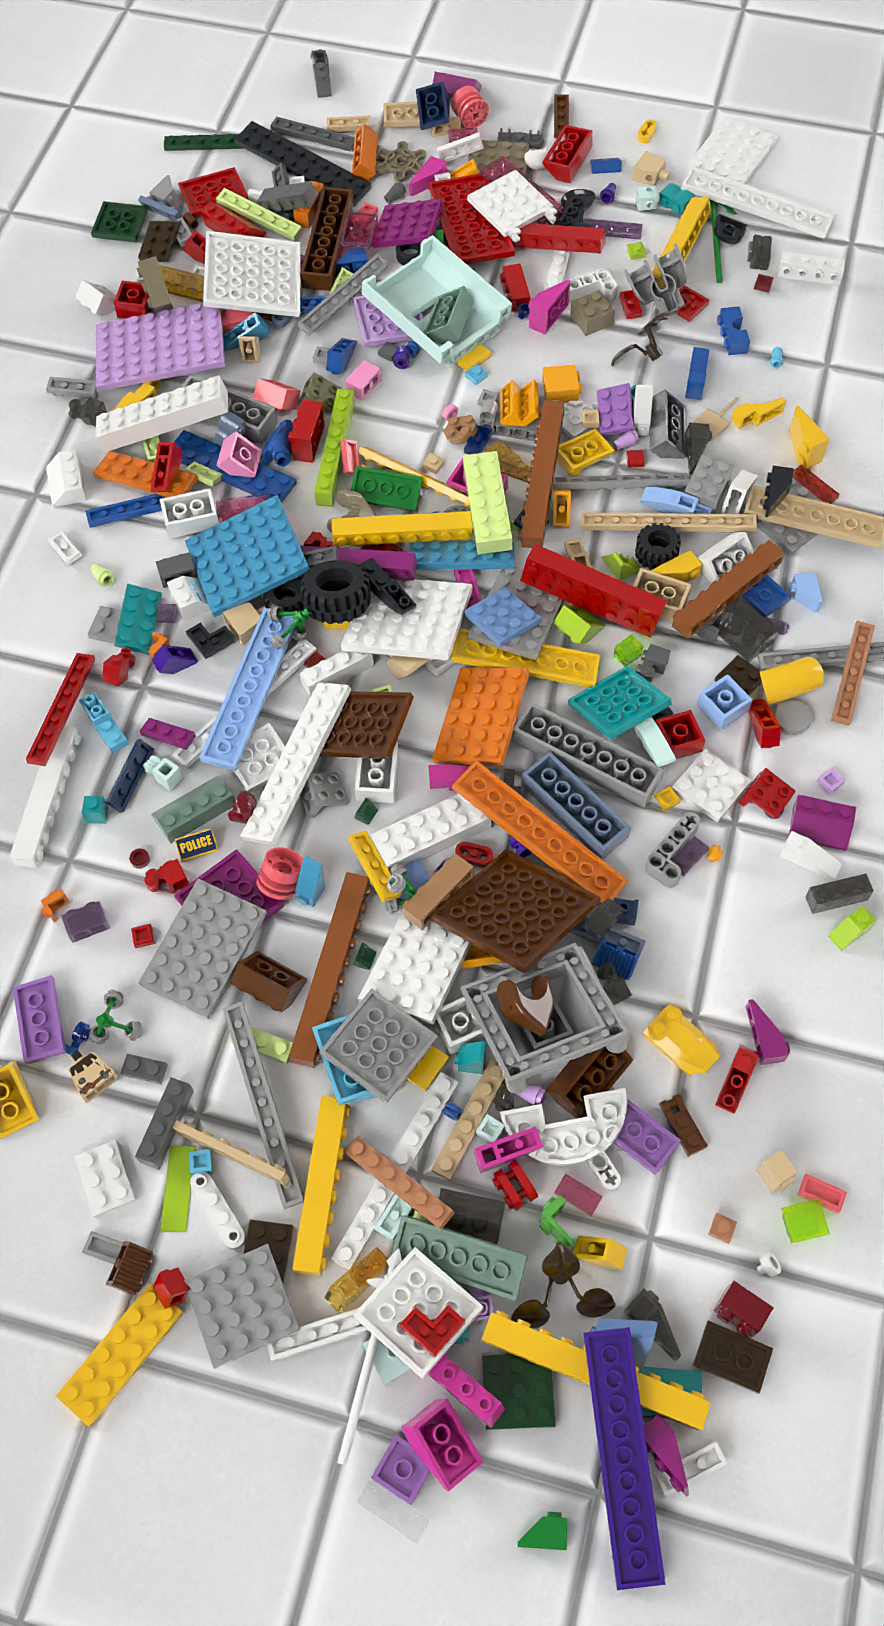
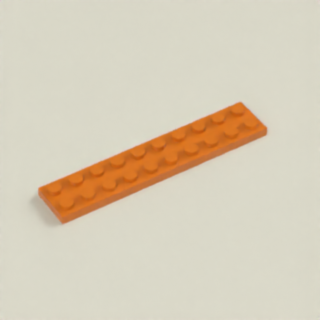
M477 760L453 784V790L566 880L601 898L599 906L604 910L629 881Z

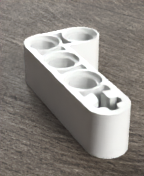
M600 269L569 279L571 281L569 303L598 290L608 302L613 301L616 297L617 283L606 269Z

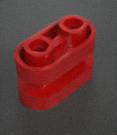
M514 1160L508 1164L509 1172L504 1173L502 1169H499L493 1173L494 1178L492 1182L498 1191H503L506 1196L503 1199L510 1210L514 1208L515 1211H518L524 1207L522 1199L527 1197L532 1202L538 1198V1194L519 1163ZM514 1178L521 1188L518 1192L510 1183Z

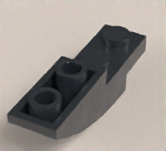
M372 557L358 565L368 574L370 590L390 609L400 615H404L417 606L395 579L391 580Z

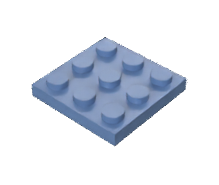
M507 587L466 609L464 614L499 647L541 623V617Z

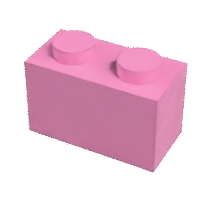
M364 360L347 377L345 381L346 389L354 390V396L363 401L381 381L380 368Z

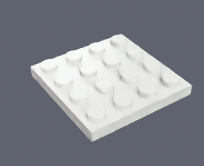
M415 1247L354 1313V1317L420 1378L424 1379L483 1310V1306ZM449 1305L466 1321L434 1359L400 1328V1323L415 1307L433 1322Z

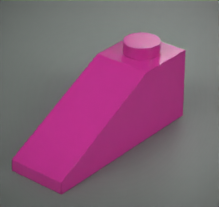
M430 156L409 183L410 196L413 197L427 190L428 182L435 181L434 175L448 173L447 161Z
M532 1127L477 1147L473 1154L480 1173H483L541 1149L543 1145L536 1127Z

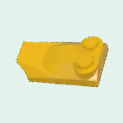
M595 428L559 444L557 462L566 473L571 476H577L581 474L582 469L614 454L616 450Z
M671 1004L655 1017L642 1034L689 1077L695 1073H706L721 1057L717 1046L685 1018L678 1007Z

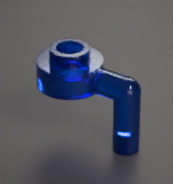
M82 1021L77 1024L72 1034L73 1041L71 1046L65 1044L67 1054L72 1055L79 1049L83 1041L89 1039V1032L91 1031L89 1024Z

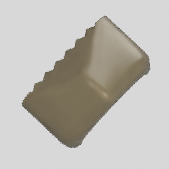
M348 490L336 492V502L350 510L347 515L341 518L377 516L360 493ZM329 519L327 529L332 533V520Z

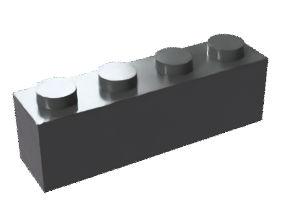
M307 181L266 188L261 193L257 203L272 212L311 207L319 193L313 183Z
M170 1078L135 1155V1158L140 1163L158 1170L160 1169L176 1133L172 1127L176 1120L181 1122L194 1093L189 1083Z

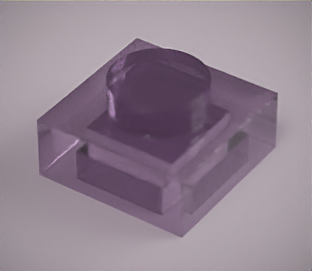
M158 603L157 622L175 623L177 605Z

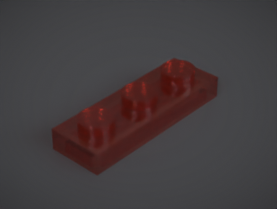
M802 464L793 471V478L821 501L832 504L839 498L840 494Z

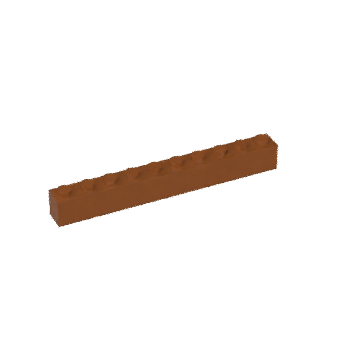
M544 400L543 407H540L539 417H541V420L537 422V431L539 433L535 434V444L537 445L533 447L534 460H531L530 463L532 474L528 475V484L530 486L526 488L527 501H524L523 505L525 516L522 515L521 526L523 528L519 530V540L522 542V548H532L534 544L542 547L544 545L565 413L564 401Z
M346 872L289 1053L291 1063L315 1068L316 1062L319 1063L322 1056L319 1053L320 1050L312 1027L333 1020L334 1012H332V1009L339 1001L340 993H338L339 986H343L345 981V974H343L345 967L348 968L350 965V950L355 948L356 938L354 937L356 931H360L362 924L360 917L361 914L366 912L367 902L365 901L372 892V885L367 876Z

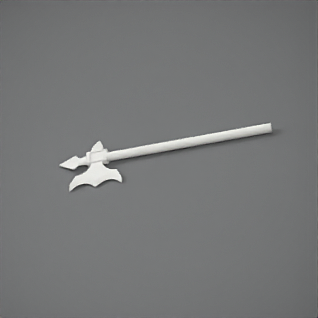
M399 1248L387 1260L389 1265L387 1275H384L383 1278L367 1279V1282L375 1290L402 1262ZM371 1334L337 1462L342 1465H346L379 1343V1339Z

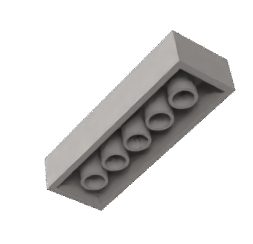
M190 374L180 388L192 385L195 382L204 381V379ZM227 389L228 411L245 420L246 430L242 436L262 444L278 422L276 407ZM223 414L203 421L218 427Z

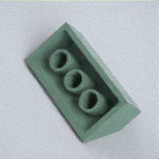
M465 286L438 296L423 332L433 342L444 345L448 341L455 344L460 340L474 302Z
M216 776L151 815L171 844L175 839L185 836L233 808L236 802L233 793L226 783Z

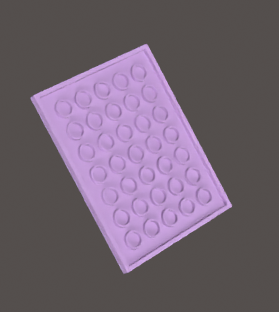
M203 303L96 324V388L98 392L226 367L221 308L205 307Z

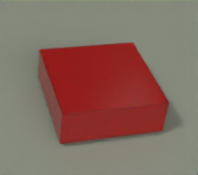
M627 450V467H644V450Z
M151 924L131 928L135 949L155 944Z

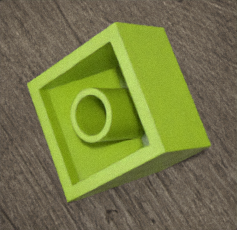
M564 605L553 621L558 626L557 629L561 633L569 635L570 640L575 644L588 643L606 626L587 610L575 605Z

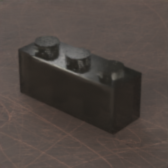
M866 873L812 886L805 897L812 914L868 901L874 890Z

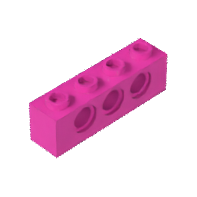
M445 1355L428 1373L433 1380L490 1428H492L505 1410L503 1404Z

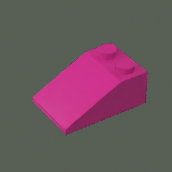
M565 280L538 293L534 299L530 300L528 306L530 308L528 315L529 328L544 335L549 331L569 305L570 280Z
M448 1399L434 1400L401 1427L413 1450L447 1492L483 1463L481 1456Z

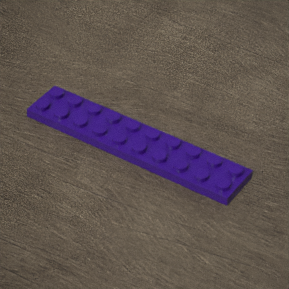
M630 1327L583 1332L617 1590L666 1585Z

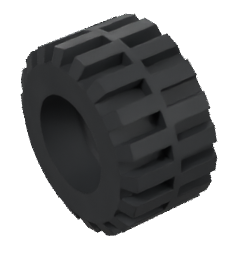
M653 523L652 526L647 525L645 529L642 528L640 530L635 548V557L638 558L639 564L642 563L644 568L649 567V570H652L679 556L681 539L679 533H676L674 528L671 529L669 525L664 526L663 523H660V525ZM657 545V546H661V547H663V548H662V549H658V548H654V547H652V546Z
M296 577L263 593L265 607L269 609L273 604L282 607L283 612H299L304 610L300 589L302 579H297ZM286 596L293 597L292 599L287 601L280 600L281 598Z

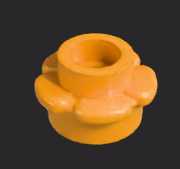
M713 844L710 847L706 858L711 860V863L718 862L723 855L721 846Z

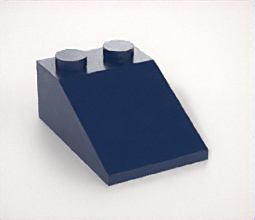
M444 81L415 89L421 130L450 123V104Z

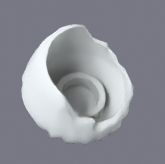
M548 147L544 150L536 149L526 152L524 159L527 166L531 169L544 168L542 161L549 152Z

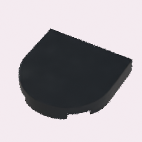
M718 214L714 225V233L718 239L727 244H737L742 240L747 224Z

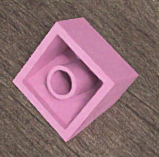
M235 431L224 439L217 466L229 475L255 477L262 450Z

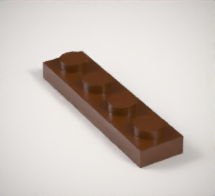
M554 94V138H557L563 127L569 125V94Z

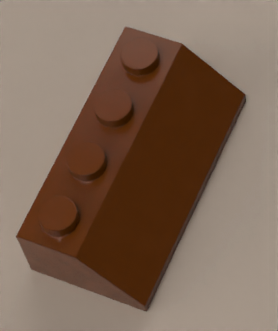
M604 1046L601 1049L570 1060L546 1090L557 1104L576 1119L587 1117L583 1096L609 1091L633 1059L626 1049L621 1053H612Z

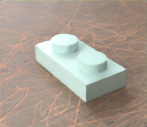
M394 1195L374 1230L393 1241L397 1236L401 1216H409L413 1208L397 1195Z

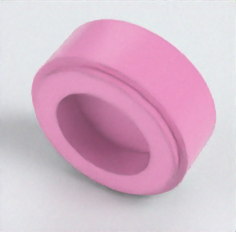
M449 404L443 410L442 416L447 421L452 417H456L458 407L454 404Z

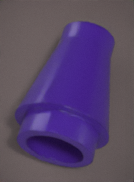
M609 183L600 193L601 201L605 204L611 203L615 198L616 185L614 183Z

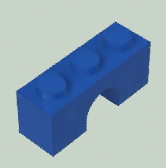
M740 306L721 308L720 314L717 316V325H720V335L724 338V348L727 349L728 355L748 353L750 339L747 330H740L743 320Z

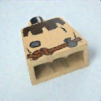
M77 1050L70 1056L74 1065L68 1071L80 1096L86 1103L119 1080L114 1070L94 1052H90L85 1056L81 1050Z

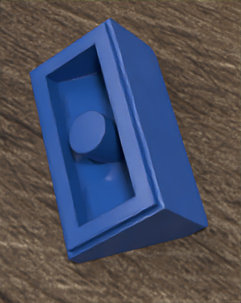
M620 158L591 159V171L593 174L621 172L622 160Z

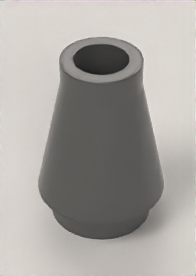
M401 182L395 183L384 196L385 201L390 204L403 197L406 193L405 186Z

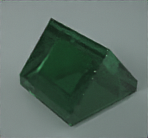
M365 798L355 813V819L369 825L378 809L368 798Z
M361 943L353 965L370 970L376 951L365 943Z

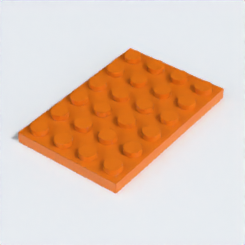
M461 667L432 761L436 764L472 765L477 760L482 765L503 766L530 674L529 669Z

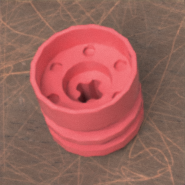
M464 86L453 95L451 100L452 111L456 116L460 117L462 124L466 128H476L486 120L489 113L488 104L473 86Z
M275 847L268 850L256 882L260 891L268 897L278 900L292 898L296 894L295 889L303 858L297 852L284 847Z

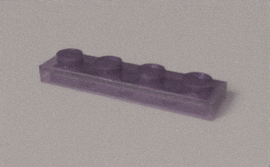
M583 218L581 227L605 229V236L641 240L643 224Z

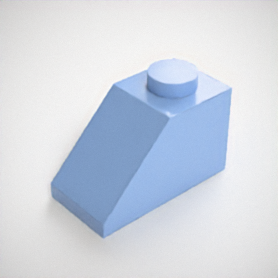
M794 574L792 582L789 583V590L793 593L794 600L814 612H819L823 601L816 574Z

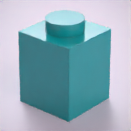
M84 796L81 813L86 823L106 824L108 805L105 803L106 801L103 796Z

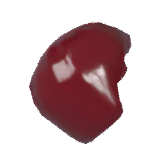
M245 790L240 791L232 811L228 813L230 821L247 824L257 804L253 794Z

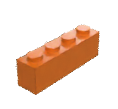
M363 124L355 133L352 174L369 181L376 174L378 133L366 124Z

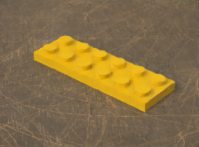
M149 1284L58 1392L56 1397L88 1427H91L184 1312L176 1305L164 1309L153 1289V1285Z

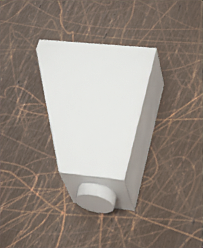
M741 470L729 487L720 514L741 513L758 475Z

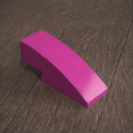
M428 765L430 789L449 788V791H455L452 789L453 784L469 767L461 765Z

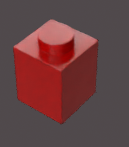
M178 1267L161 1271L153 1285V1289L164 1309L183 1303L188 1295L187 1291L190 1290Z

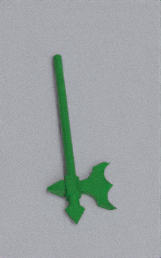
M709 199L712 209L711 220L716 281L721 283L723 277L720 241L714 233L717 205H722L726 212L736 215L737 213L732 207Z

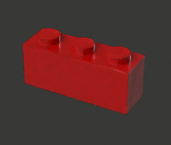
M521 263L502 266L500 282L503 283L504 294H507L506 299L512 303L511 311L530 309L528 306L531 296Z

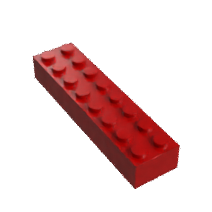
M534 544L527 556L520 579L521 582L649 638H651L667 603V600L537 544Z

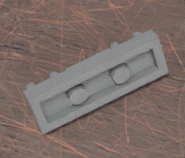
M50 377L46 387L47 393H52L54 396L56 394H61V396H82L85 399L87 397L96 399L97 396L96 381Z

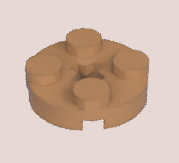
M472 415L452 417L448 420L444 434L451 444H463L468 441L467 438L475 436L478 427Z

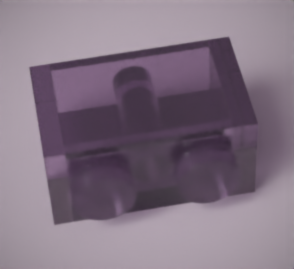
M100 901L89 902L84 907L71 909L61 915L67 935L72 943L110 929Z

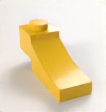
M781 397L762 404H749L747 402L733 410L731 421L739 429L752 422L757 427L782 414L786 401Z

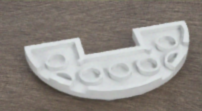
M626 1088L583 1096L587 1117L546 1124L542 1104L502 1111L500 1114L509 1136L536 1127L543 1148L527 1154L528 1156L550 1165H577L600 1155L617 1138L626 1117Z

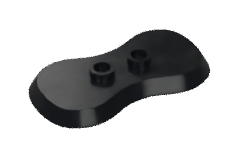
M574 189L565 193L561 198L560 210L555 215L556 221L552 223L549 221L548 225L581 227L583 224V214L592 206L595 200V193L587 189Z

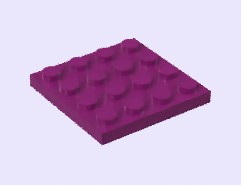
M442 199L418 200L416 202H403L401 204H388L384 206L371 242L372 247L380 248L422 243L423 240L431 237L434 234L443 206Z
M237 849L197 878L266 910L267 914L263 922L285 906L282 900L268 897L260 891L256 883L259 874ZM197 879L174 895V898L181 906Z

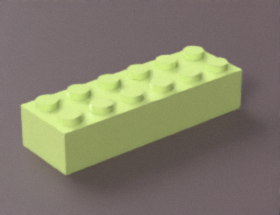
M497 451L464 455L463 468L477 554L512 550V534Z

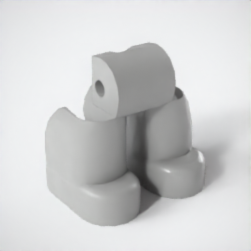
M676 243L673 246V250L660 258L656 254L654 255V261L661 272L666 288L661 290L658 287L647 260H644L642 267L631 273H628L627 269L624 270L626 279L639 302L645 305L654 301L659 314L666 312L668 315L685 306L678 288L687 283V269Z

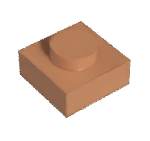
M716 1213L708 1235L729 1244L737 1221Z

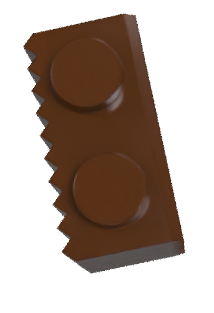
M124 1241L106 1285L126 1294L136 1295L143 1286L144 1279L142 1277L145 1271L152 1264L153 1258L151 1255L153 1251L132 1242Z

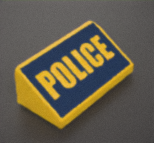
M212 829L203 830L174 840L181 862L219 851Z

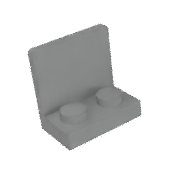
M337 772L310 773L300 793V798L308 817H315L323 806H344L350 803Z

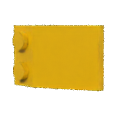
M798 405L795 408L789 432L795 458L807 470L822 462L829 438Z
M15 1060L0 1067V1139L39 1120L27 1085Z

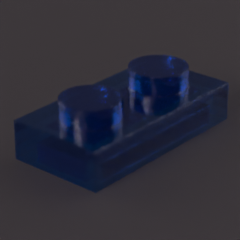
M477 425V433L473 438L470 436L464 447V453L468 455L482 453L492 435V429Z

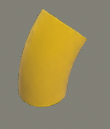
M803 657L760 671L769 705L820 688L824 680L823 669L820 663L812 657Z

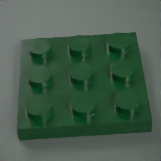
M103 201L91 231L92 238L136 243L148 212L147 206Z
M513 1354L482 1355L484 1388L497 1398L505 1408L492 1428L485 1424L486 1430L556 1427L552 1370Z

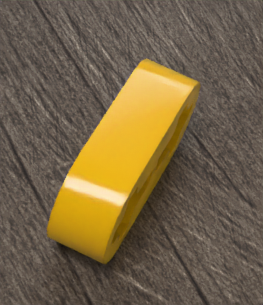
M649 119L643 123L637 137L640 143H648L656 132V121Z

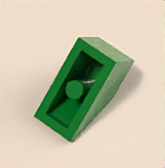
M547 1512V1517H541L517 1542V1547L567 1550V1518H562V1512Z

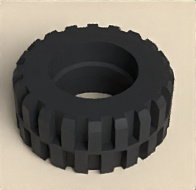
M326 561L321 565L319 563L314 568H310L300 582L304 609L309 607L312 611L309 616L321 623L343 624L345 621L350 622L354 618H359L362 613L364 614L371 603L368 574L363 568L355 563L351 564L349 561Z

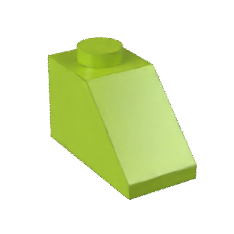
M862 905L847 916L828 937L842 951L871 930L877 920Z

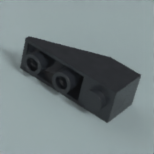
M773 465L771 472L767 473L766 483H769V486L766 485L764 496H767L763 504V510H766L765 517L768 518L788 495L792 485L794 468Z

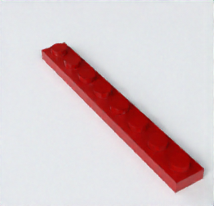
M76 653L26 757L27 764L46 766L95 662L94 655Z

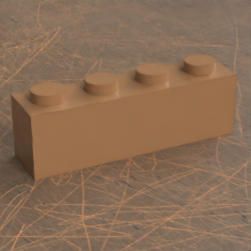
M455 853L444 862L443 867L438 872L436 871L431 875L430 880L425 885H421L418 888L417 893L412 898L406 900L402 907L404 917L423 930L431 922L429 914L474 877V867Z

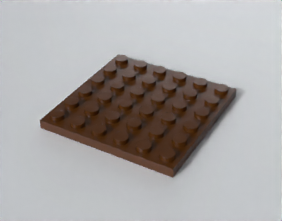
M506 849L429 915L430 920L525 974L601 903V898Z

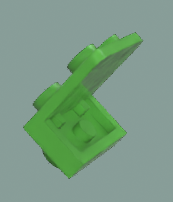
M561 1195L556 1199L552 1196L544 1204L543 1212L539 1219V1227L546 1235L549 1236L551 1234L556 1239L555 1244L560 1242L573 1251L576 1243L554 1220L564 1209L566 1200Z

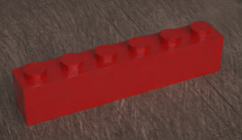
M530 223L520 229L521 233L518 234L520 240L515 243L511 239L513 247L601 254L605 245V229Z

